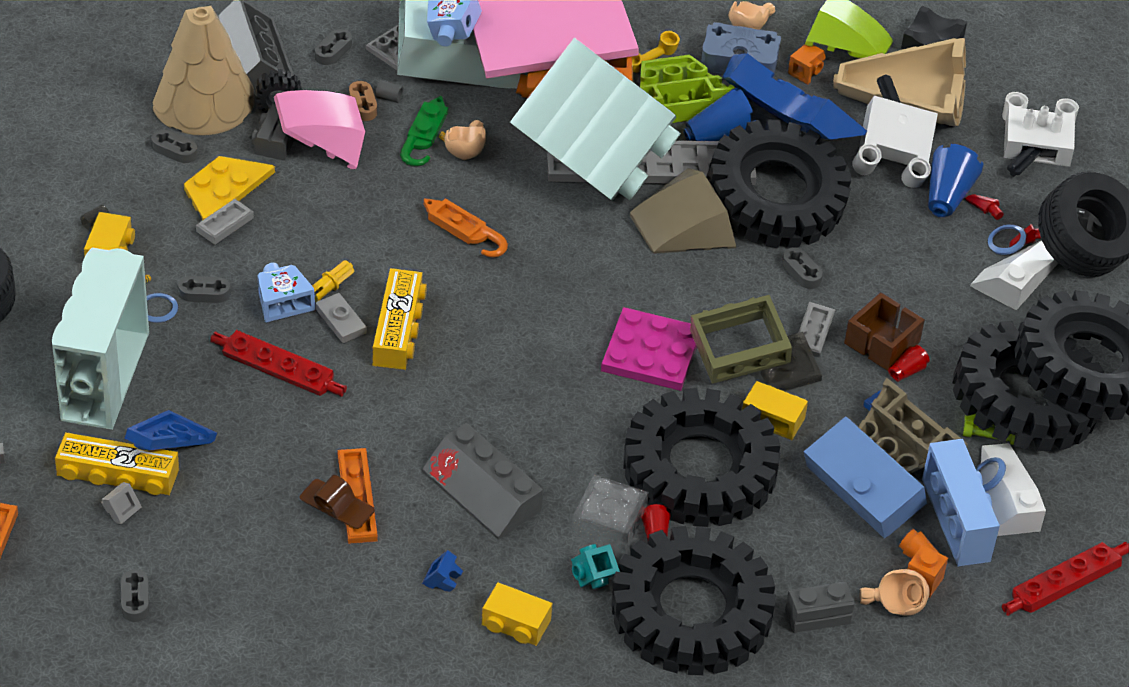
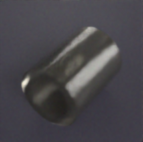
M100 205L80 217L82 225L89 232L92 231L99 212L109 213L104 205Z

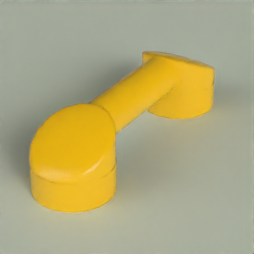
M665 31L660 35L658 47L643 55L639 53L637 56H632L633 72H640L642 61L653 60L663 54L672 55L675 53L680 41L678 34L673 31Z

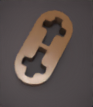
M364 81L353 82L349 86V96L355 97L362 121L373 120L377 116V102L371 85Z

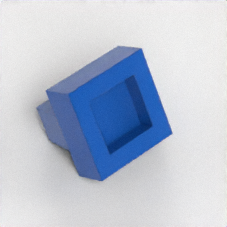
M448 550L432 562L422 583L428 588L438 587L444 591H452L457 584L450 577L457 579L463 572L455 563L457 556Z

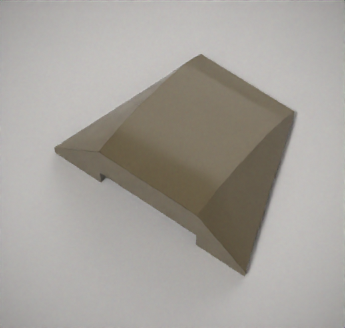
M687 168L630 212L631 219L653 253L684 252L687 249L711 250L718 247L736 248L728 212L702 171Z
M888 378L884 381L883 388L877 399L875 398L872 402V408L865 420H862L859 428L910 474L925 467L930 443L961 439L948 427L943 429L907 399V393Z

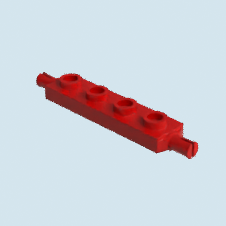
M236 330L230 337L215 331L214 335L211 336V343L223 347V356L319 396L330 391L342 397L347 390L346 385L333 381L334 373L332 369Z
M1102 542L1013 588L1012 596L1014 599L1003 604L1002 610L1007 616L1020 609L1032 613L1122 566V556L1129 554V543L1123 542L1114 548H1110Z

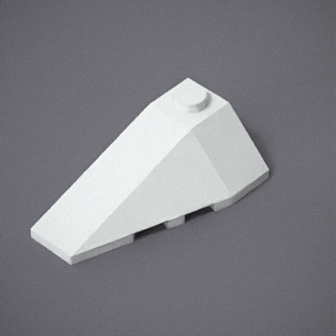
M1041 240L984 269L970 286L1017 310L1058 263L1047 252Z
M1005 443L982 446L981 463L987 459L997 457L1006 464V471L1002 480L994 488L986 491L991 496L992 509L1000 525L997 536L1040 532L1046 509L1038 488L1011 445ZM990 462L980 469L983 485L990 482L996 476L999 469L997 462Z

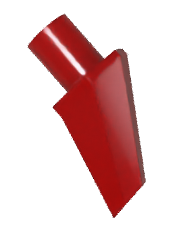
M975 194L965 198L966 201L985 214L989 212L996 220L1001 219L1004 215L1003 211L999 208L998 199Z
M1032 224L1024 229L1026 234L1024 245L1034 243L1035 239H1041L1039 229H1034ZM1020 233L1010 241V247L1020 240Z

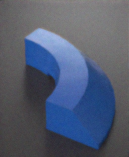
M748 53L737 54L731 57L722 78L738 88V90L741 89L746 97L784 122L801 125L800 130L806 133L811 129L821 135L820 138L830 140L866 134V129L830 99L814 95L811 97L789 82L779 78L777 80L773 79L774 73Z

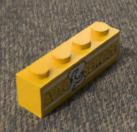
M390 268L373 344V366L406 370L408 359H413L415 343H412V339H417L419 323H416V319L421 320L423 303H420V300H425L427 284L422 283L423 272Z
M66 432L55 457L57 476H62L67 480L79 479L90 481L95 485L108 484L119 486L122 482L130 483L132 489L147 491L152 495H170L179 471L178 452L164 449L141 450L136 448L134 444Z

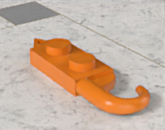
M446 198L443 201L424 199V206L428 212L429 221L467 244H477L489 239L499 246L494 251L483 249L481 251L483 255L493 258L499 257L507 251V240L500 233L486 226V222Z

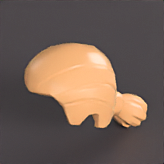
M735 1L730 8L729 19L733 26L760 30L765 25L768 17L775 13V6L772 3L758 6L747 1H741L737 6Z
M479 120L473 121L469 127H452L450 132L447 130L445 133L446 149L457 158L463 160L471 159L480 154L484 148L486 130L483 123Z
M909 569L893 570L887 573L882 578L879 588L864 587L860 589L861 604L867 605L874 601H881L889 612L902 616L917 614L925 607L929 598V586L925 578Z

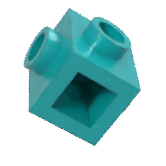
M596 544L579 549L580 555L571 559L572 573L575 579L578 580L580 588L591 585L592 589L603 587L609 584L608 579L613 577L616 571L620 572L610 544L598 548Z

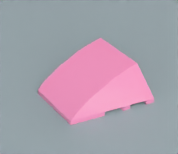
M311 90L287 91L274 96L284 133L310 147L317 145L326 150L328 157L334 159L337 156L348 162L347 167L350 169L357 168L365 129L355 97L328 91Z

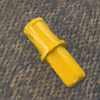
M344 260L331 271H326L322 274V278L312 285L314 292L318 291L315 295V302L320 301L332 290L336 291L339 288V284L354 273L351 263Z

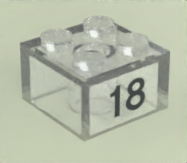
M594 474L573 514L571 536L599 546L610 544L612 550L626 554L642 523L641 516L644 513V508L647 507L648 492Z

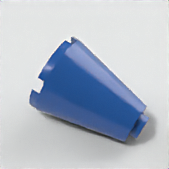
M738 88L730 90L688 120L686 128L683 129L686 140L720 141L724 135L729 136L730 130L739 125L745 130L747 122H751L750 113L753 111L741 89L738 90Z
M951 144L950 148H943V145H941L933 153L928 207L937 217L952 215L982 173L983 162L980 163L977 160L978 155L965 146Z

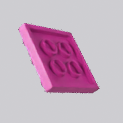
M623 307L602 361L601 371L681 391L697 348L690 332L691 323Z

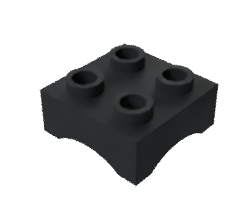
M921 6L913 23L903 34L901 49L915 46L920 47L953 38H964L967 21L947 19L937 15L930 8Z

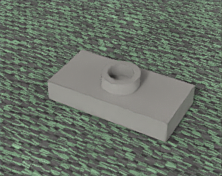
M233 199L196 225V232L216 245L252 220L254 213L241 202Z
M340 293L315 302V309L342 343L367 334L366 325Z
M809 302L793 350L820 357L835 309Z

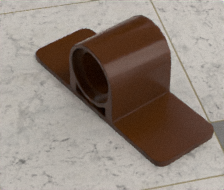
M332 475L327 482L320 479L313 480L299 496L308 505L355 529L361 528L375 512L373 506L355 498L350 485L337 475Z

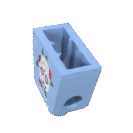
M428 0L427 23L433 39L441 46L447 47L451 45L453 40L468 38L482 10L478 0Z
M269 263L264 267L263 272L257 275L258 292L265 322L315 310L314 288L296 266L289 265L279 268L278 264Z

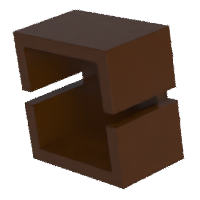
M880 292L848 321L844 344L863 356L868 353V359L888 371L909 346L914 347L920 343L925 319L905 307L901 311L897 329L896 325L901 304Z

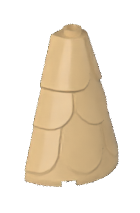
M212 6L185 10L171 44L172 51L163 70V77L153 100V111L162 123L170 128L174 127L182 130V133L191 135L222 133L240 125L243 119L251 113L254 107V88L242 67L239 56L231 44L227 31Z
M953 38L920 47L915 46L888 54L880 53L841 63L838 74H834V89H838L840 95L869 104L873 96L883 98L877 84V78L887 74L891 76L902 104L938 113L936 123L958 126L962 117L965 96V38Z

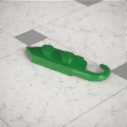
M442 96L430 102H424L418 112L400 153L402 161L407 165L418 167L430 160L429 155L422 159H413L410 154L413 149H428L433 145L448 115V107H445Z

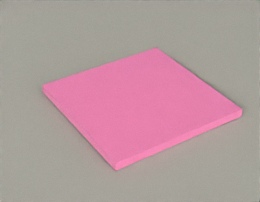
M478 0L482 12L472 31L486 78L551 69L573 38H576L603 60L639 55V48L622 0Z

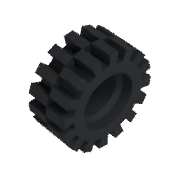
M278 69V73L270 70L269 75L263 73L262 78L259 77L255 85V101L258 109H263V113H267L270 106L275 104L274 95H271V92L302 90L301 81L298 80L295 74L291 76L290 71H286L283 74V69Z

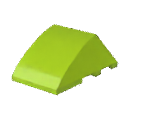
M827 0L815 19L805 45L813 46V43L827 45L828 51L834 52L836 48L848 50L850 56L865 58L880 53L886 54L893 40L889 33L873 17L849 0Z
M691 55L642 61L640 88L676 115L672 123L690 120L730 90L736 88L733 85L727 86L722 83V77L719 75L713 76L708 73V67Z

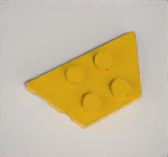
M218 156L184 183V190L187 196L191 198L194 208L199 212L203 221L233 199L240 201L275 173V166Z

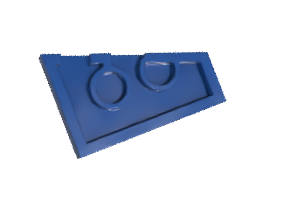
M167 410L127 428L124 439L133 442L134 446L138 449L157 450L209 444L215 441L217 432Z

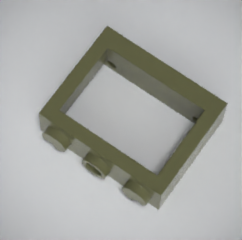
M770 295L755 299L752 297L747 301L736 304L729 303L721 308L710 311L703 310L702 313L691 315L690 332L712 384L787 364L791 361L792 346ZM759 319L764 320L773 343L714 358L705 334Z

